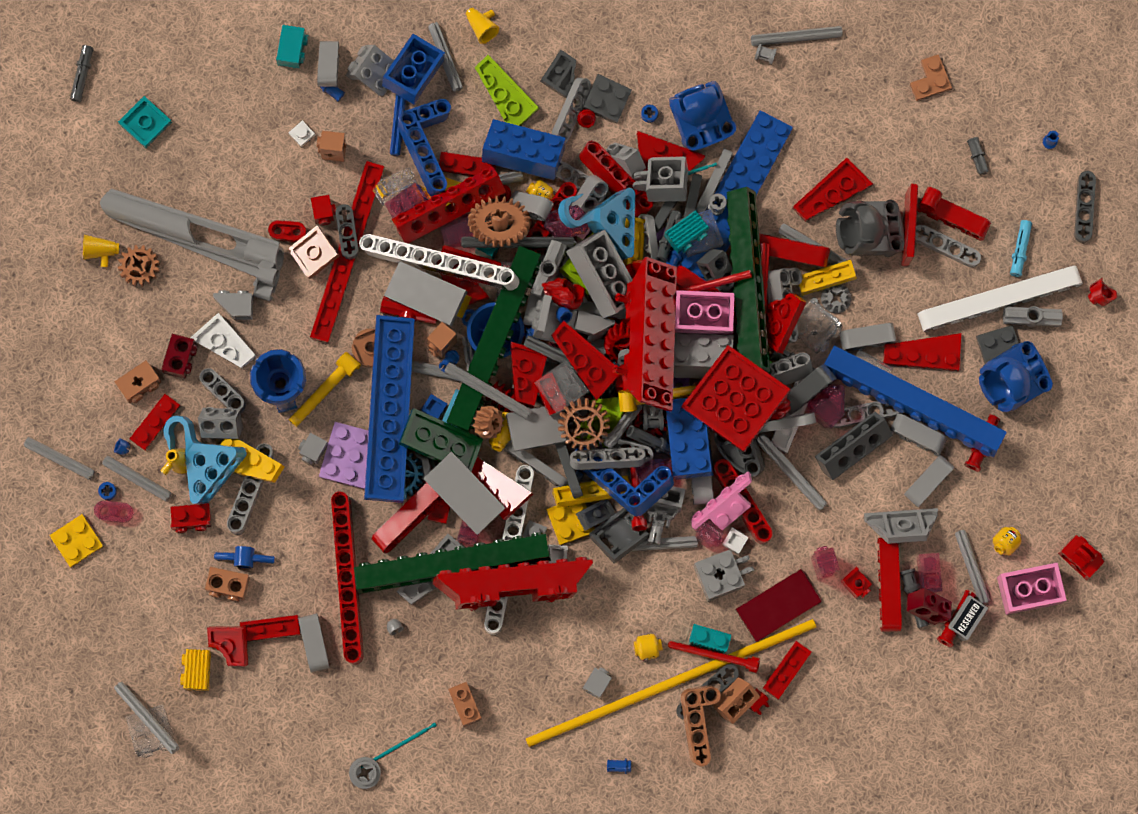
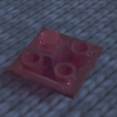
M831 384L821 391L816 399L813 398L808 402L804 412L806 414L815 413L817 423L824 428H832L844 416L845 387L843 385Z

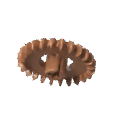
M496 196L495 202H492L489 197L488 204L483 199L481 200V206L477 203L475 204V209L472 208L471 214L468 215V226L470 227V232L473 233L475 238H479L480 242L485 241L486 245L492 243L493 247H496L497 244L503 247L504 244L510 246L511 242L516 244L518 239H524V235H527L530 229L531 218L527 211H522L525 208L524 205L519 208V201L513 205V198H511L506 203V197L504 196L503 200L499 202L498 196ZM491 216V221L486 222V220ZM513 224L510 229L506 230L508 225Z

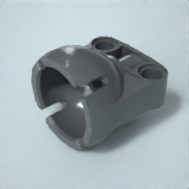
M891 199L887 201H853L846 203L840 209L839 214L842 217L849 216L848 218H838L836 221L838 245L846 254L851 256L892 257L904 249L902 219L896 201Z

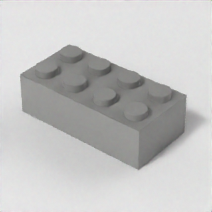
M606 230L589 236L566 251L602 318L614 315L625 308L624 303L615 301V295L617 293L626 295L627 283L631 282L632 278Z
M675 333L673 378L702 379L727 345L735 349L734 335Z

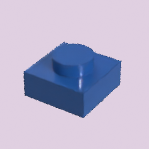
M431 394L422 407L421 412L439 419L447 407V403Z

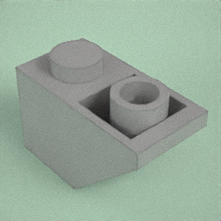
M613 143L606 149L632 178H634L635 172H641L646 168L638 149L619 143Z
M226 290L213 293L214 300L233 320H253L252 293L248 291L230 293Z
M579 310L574 330L589 343H592L604 337L609 328L614 326L615 320L607 317L602 318L601 316Z

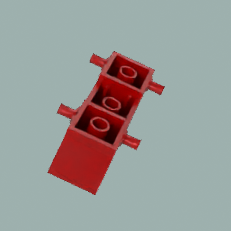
M645 257L633 280L627 283L626 295L620 293L615 295V301L625 304L626 319L630 320L629 353L624 355L623 367L614 365L612 372L622 376L623 391L631 393L638 402L672 411L677 267Z
M587 557L575 558V561L569 562L568 559L556 560V563L539 561L537 565H529L528 562L517 564V567H510L509 564L499 565L498 569L484 566L479 567L477 571H471V568H464L456 573H452L451 570L440 571V574H437L434 578L433 585L455 602L456 610L470 609L475 611L481 607L495 606L501 597L531 594L533 602L546 601L552 603L555 600L572 598L577 593L576 584L591 567L593 559L587 560Z

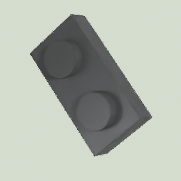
M608 499L576 513L585 531L616 514Z

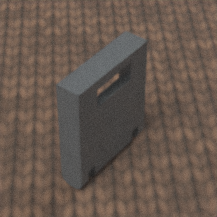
M625 508L589 533L590 539L614 564L650 536L645 530H632L631 521L634 516L630 513L626 515L628 511ZM603 538L613 546L611 550L601 541Z

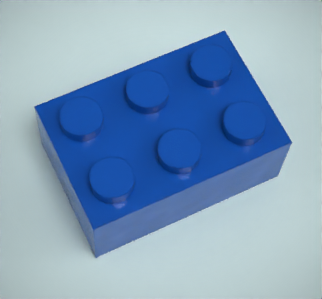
M412 34L383 76L382 86L414 105L444 62L445 52L417 35Z

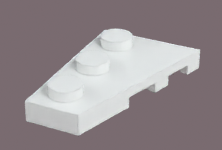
M219 313L190 337L195 342L242 369L256 357L255 353Z

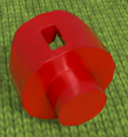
M1103 277L1090 285L1091 293L1088 294V298L1092 304L1096 305L1098 303L1101 306H1106L1117 299L1116 290L1108 287L1103 282Z

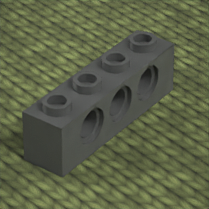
M874 412L817 454L815 458L823 473L831 480H834L882 443L886 442L893 434L886 420Z

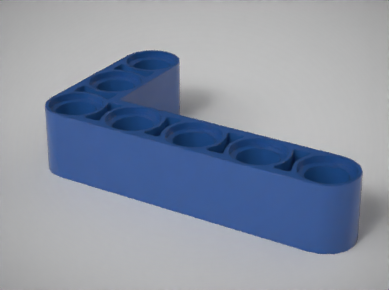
M438 99L401 113L398 121L400 134L431 197L444 192L447 187V181L423 129L444 122L448 118L451 105L446 99ZM424 114V115H426L428 118H423V117H421V115ZM404 120L410 121L411 124H406ZM415 136L419 140H413L411 137ZM418 153H424L426 156H420ZM426 169L433 170V173L427 172ZM434 185L440 186L441 189H436Z
M600 457L593 458L594 461H602ZM666 466L658 467L636 488L631 486L612 468L599 469L598 471H594L595 469L582 470L633 516L644 514L674 486L671 470Z

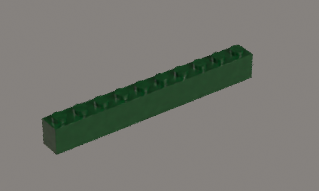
M748 187L728 191L726 199L729 215L727 222L730 228V259L733 266L731 275L748 270L752 273L751 278L734 282L733 293L736 304L734 312L737 317L736 332L739 342L737 349L744 357L767 373H770L756 192Z
M519 246L510 267L519 278V285L514 290L501 289L467 371L492 386V383H490L492 376H496L499 370L497 365L499 358L503 359L507 348L504 347L506 341H511L514 331L511 330L513 324H517L520 319L521 313H519L521 306H525L528 300L526 295L528 288L532 289L536 278H533L535 271L539 272L540 264L543 262L540 260L541 254ZM512 276L506 278L505 282H509ZM462 383L446 422L466 432H469L470 429L474 430L475 427L472 425L475 423V420L473 418L476 416V411H480L481 406H484L485 401L482 400L484 395Z
M537 532L531 534L530 537L515 536L512 537V540L504 541V539H497L490 544L483 542L475 543L473 547L457 546L454 550L450 551L439 549L432 554L422 552L416 554L415 557L400 556L397 557V560L389 561V559H382L375 564H370L369 562L360 563L359 566L354 567L357 591L359 594L433 582L437 574L444 570H451L452 573H456L464 568H471V571H477L479 567L490 566L491 569H498L499 565L509 564L510 567H517V564L528 562L529 565L537 564L539 561L549 562L551 561L547 535Z

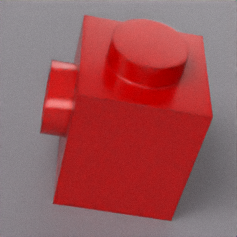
M329 195L312 197L311 203L315 224L319 223L320 226L329 225L330 221H334L333 215H336L335 203L331 204Z

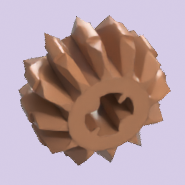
M481 406L480 411H476L477 416L473 418L475 423L472 426L475 427V433L486 439L496 438L497 434H501V427H504L502 424L505 419L502 417L503 412L494 406Z

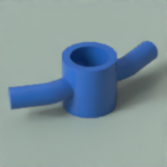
M236 546L235 553L215 552L214 554L215 560H233L234 567L249 569L253 568V562L274 564L275 557L254 554L255 548Z

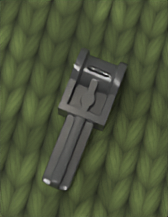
M642 404L643 430L647 431V429L652 428L663 430V409Z

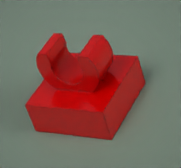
M756 688L755 691L759 694L760 698L749 709L761 715L762 713L759 708L762 705L768 708L769 704L767 701L769 699Z

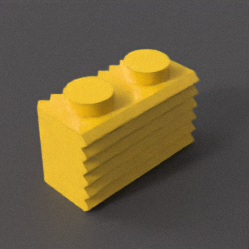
M186 649V654H182V666H185V671L181 673L180 685H184L183 689L209 691L210 650Z

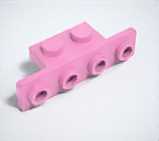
M746 472L744 475H739L730 487H725L717 498L711 499L703 510L697 511L691 519L692 528L696 530L706 520L710 519L721 530H724L751 507L750 502L740 492L752 482L751 474Z

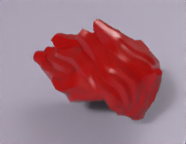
M557 278L554 281L542 283L545 295L552 296L553 302L559 307L575 310L581 306L585 288L579 284H571L565 278Z

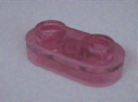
M100 501L94 507L95 516L102 521L127 523L134 515L132 507L127 503ZM103 508L108 509V513L105 515L101 513ZM122 510L127 511V515L125 517H122L120 515Z

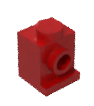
M857 566L841 580V583L856 599L859 596L864 598L871 591L869 587L872 584L859 571ZM856 580L861 581L862 585L860 587L855 585Z

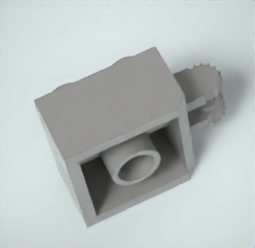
M652 157L648 160V171L634 173V179L638 181L633 183V188L639 191H646L648 202L686 201L688 180L686 157Z
M730 549L694 563L693 567L707 602L744 588L745 584L742 576L755 570L753 567H747L739 571L737 565L748 562L750 560L748 555L735 560ZM717 571L723 573L722 580H718L719 577L715 578Z

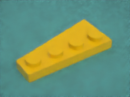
M224 438L220 444L244 447L246 449V457L233 473L275 483L285 467L239 439Z

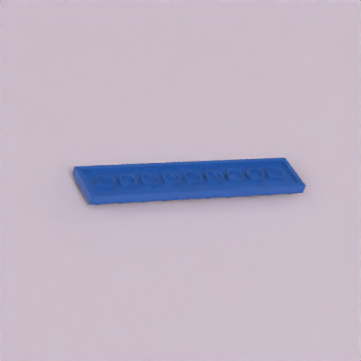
M760 110L714 194H722L727 199L728 191L748 187L755 191L757 196L793 127ZM707 206L702 219L709 226L708 236L701 242L697 240L692 243L693 247L682 254V260L676 267L679 265L684 266L705 280L696 262L711 249L723 250L726 253L730 246L727 206H725L723 213L720 215L710 213Z
M376 315L364 500L403 503L407 448L399 445L409 418L415 322L413 318Z

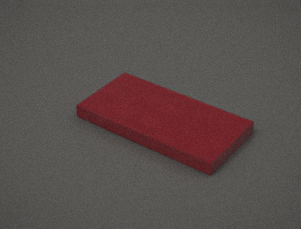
M800 569L735 610L755 642H758L822 601Z

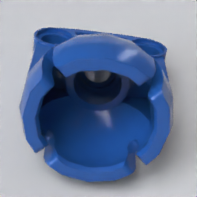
M716 81L708 82L705 86L703 84L696 85L669 98V105L682 138V145L690 150L705 148L732 136L736 132V124L732 121L722 90ZM726 122H728L730 126L729 130L727 132H724L722 127ZM694 136L695 144L689 146L688 139Z
M1030 341L1013 345L1009 350L985 363L979 372L981 374L979 384L983 394L992 405H998V410L1002 412L1016 410L1042 393L1050 391L1053 386L1050 374L1039 352Z
M283 349L269 350L261 354L250 371V384L255 394L262 401L276 405L278 413L297 409L295 400L302 393L306 384V370L301 360L295 354L292 355L289 351ZM284 380L286 386L281 389L277 388V382Z

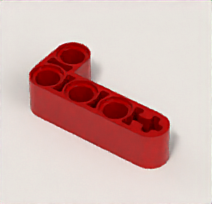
M927 187L917 207L919 213H926L928 217L936 221L941 220L951 228L955 229L956 227L962 233L979 241L984 240L991 225L988 219L941 198L943 194L938 189Z

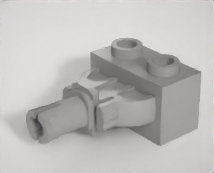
M672 487L646 511L648 515L647 524H650L653 517L648 540L649 544H653L654 536L656 535L655 545H660L664 522L667 520L665 528H669L671 520L676 517L678 512H681L686 489Z

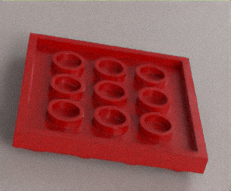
M727 345L681 407L738 449L745 452L790 393L791 389Z

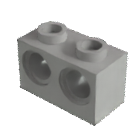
M207 407L202 408L198 417L201 438L239 439L243 430L240 409Z

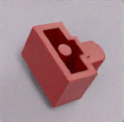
M1078 535L1074 536L1058 553L1085 580H1088L1105 562L1102 559L1103 555L1089 545L1084 537H1079Z

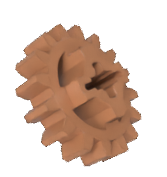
M135 245L134 250L128 247L127 254L122 252L124 259L118 260L122 264L118 266V270L123 271L120 274L121 277H126V283L132 281L133 286L140 283L141 287H143L145 281L151 284L150 278L156 279L154 273L160 272L159 268L156 267L160 265L159 260H156L158 256L156 253L152 254L151 248L146 251L145 245H142L141 249ZM135 260H137V262L141 264V268L143 271H141L140 268L136 266ZM151 265V269L147 273L148 266ZM137 274L141 275V277H134L133 275Z

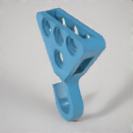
M632 188L616 192L578 220H574L571 217L569 206L583 194L571 196L561 201L558 213L565 226L576 228L587 223L594 234L606 230L620 258L625 260L633 257L635 191ZM626 200L630 203L629 210L626 209ZM626 218L630 223L628 228L625 227ZM625 236L629 239L628 246H625Z
M173 416L167 420L164 426V437L169 450L175 449L174 428L180 422L185 430V459L190 501L193 504L209 503L246 457V449L244 447L201 443L197 440L194 424L188 417Z

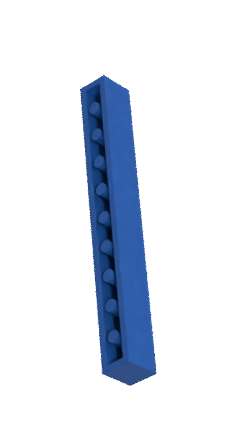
M836 346L832 348L824 363L844 385L848 387L853 386L859 389L862 394L875 397L882 404H889L896 411L910 415L915 421H922L928 424L931 429L940 430L949 438H956L962 441L965 446L980 450L985 456L995 457L1007 433Z

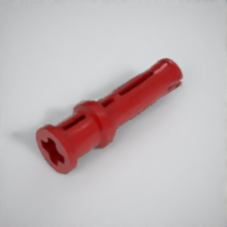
M989 414L987 422L997 427L1000 418ZM972 447V453L964 465L976 472H980L981 463L987 456L983 455L980 450Z
M965 590L951 620L945 622V628L941 636L937 637V641L947 647H953V640L957 633L948 628L950 622L967 596L970 595L976 598V594L973 592L970 594L969 590Z

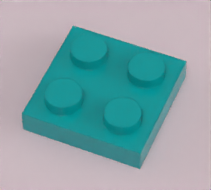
M145 96L118 121V124L145 149L172 123Z

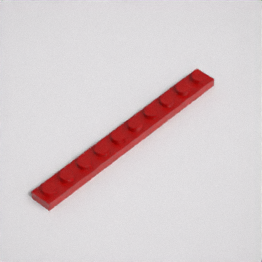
M369 161L365 163L351 207L355 222L358 250L360 239L364 235L378 191L376 186L380 184L385 169L383 165ZM345 227L343 236H350L353 230ZM347 241L348 249L345 251H348V254H352V251L355 249H352L351 242ZM340 244L337 251L340 256L334 260L310 335V339L329 344L356 258L351 260L344 258Z

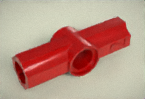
M383 296L380 313L396 317L413 318L415 322L419 321L436 325L437 319Z

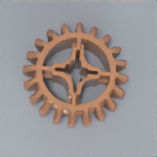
M580 398L577 399L578 405L570 401L572 408L570 409L565 405L564 410L567 413L560 412V416L564 419H558V423L563 425L558 427V431H565L561 434V438L568 437L565 441L566 444L573 441L572 448L580 444L579 450H583V445H587V450H590L591 443H593L595 448L598 447L596 440L603 443L604 439L601 435L607 437L608 433L604 429H610V425L604 424L610 421L609 417H603L607 414V411L603 410L600 412L603 406L599 404L595 407V400L591 402V405L588 404V398H585L584 404H581ZM579 410L592 411L591 413H588L585 416H581L578 413H575ZM596 415L600 420V427L597 432L591 425ZM570 417H572L577 424L572 433L568 429V420ZM580 421H588V427L581 428ZM581 433H588L589 435H592V437L581 439L578 438L577 435L579 436Z

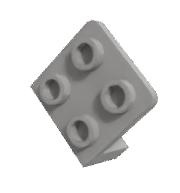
M365 45L358 51L356 60L348 66L346 76L351 80L361 81L378 96H383L387 91V88L382 86L383 76L394 60L377 46Z
M544 295L542 300H538L536 305L538 315L537 318H534L532 329H534L533 337L556 343L551 334L561 324L556 318V311L560 307L557 304L551 303L552 296ZM570 310L573 316L567 324L574 329L577 311Z

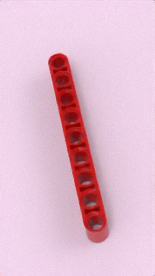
M338 491L331 497L343 654L347 662L357 665L362 662L364 652L359 592L356 588L354 573L356 555L352 506L347 494ZM340 497H345V504L338 506L337 500ZM346 516L347 522L344 525H339V518ZM343 535L349 536L346 544L340 543V538ZM345 554L350 555L348 563H342L341 561L342 556ZM351 573V581L343 582L344 575ZM349 592L353 593V599L350 602H346L344 599L345 595ZM349 612L355 613V618L352 621L346 620V615ZM356 631L357 637L352 641L348 640L349 632ZM357 650L358 657L355 660H350V652Z

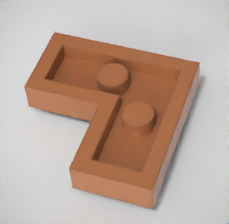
M939 54L921 60L926 78L910 83L916 101L952 89Z

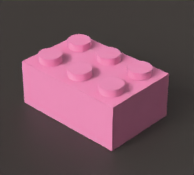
M676 290L675 333L732 335L734 293Z
M1058 563L1003 573L997 577L1006 615L1058 605L1067 601Z

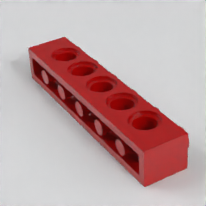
M493 167L486 168L475 176L466 178L463 182L449 187L438 195L432 196L429 200L415 205L412 209L399 213L396 217L392 218V221L402 241L409 244L470 212L472 208L475 209L476 203L481 206L482 199L487 203L489 197L492 200L496 196L506 193L495 169Z

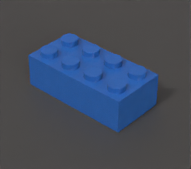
M493 119L482 149V162L555 180L565 150L566 138Z
M687 398L673 399L672 411L666 410L673 477L675 480L714 476L709 427L681 407Z

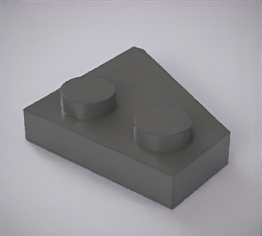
M560 50L540 82L564 98H567L574 82L576 59Z

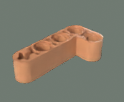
M709 685L689 688L681 694L689 755L691 761L698 766L707 765L711 759L703 706L716 704L721 698L720 691ZM709 690L714 691V698L711 700L706 698V693ZM690 693L695 694V701L693 703L687 702V696ZM696 712L698 714V720L692 723L690 721V716L692 713ZM696 732L701 733V740L698 742L693 741V735ZM699 750L700 753L704 754L701 761L696 759V756H699Z

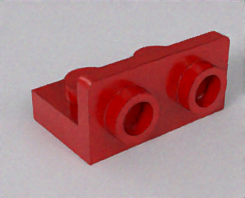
M209 503L170 507V526L172 530H176V533H186L187 529L194 528L195 531H206L207 527H211Z

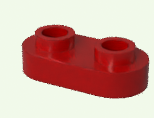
M276 220L270 223L268 227L270 237L276 241L297 242L307 234L305 226L300 222ZM277 228L282 230L280 234L275 233ZM295 230L301 232L298 236L293 234Z

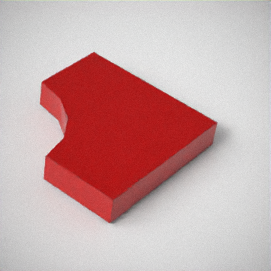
M246 626L207 627L208 647L216 648L226 658L227 666L248 665Z

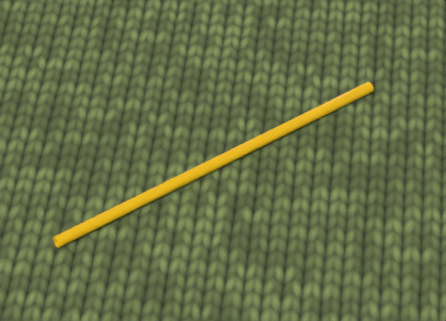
M811 619L729 653V655L741 658L748 657L816 628V624ZM715 659L527 737L525 740L528 747L534 746L731 663Z

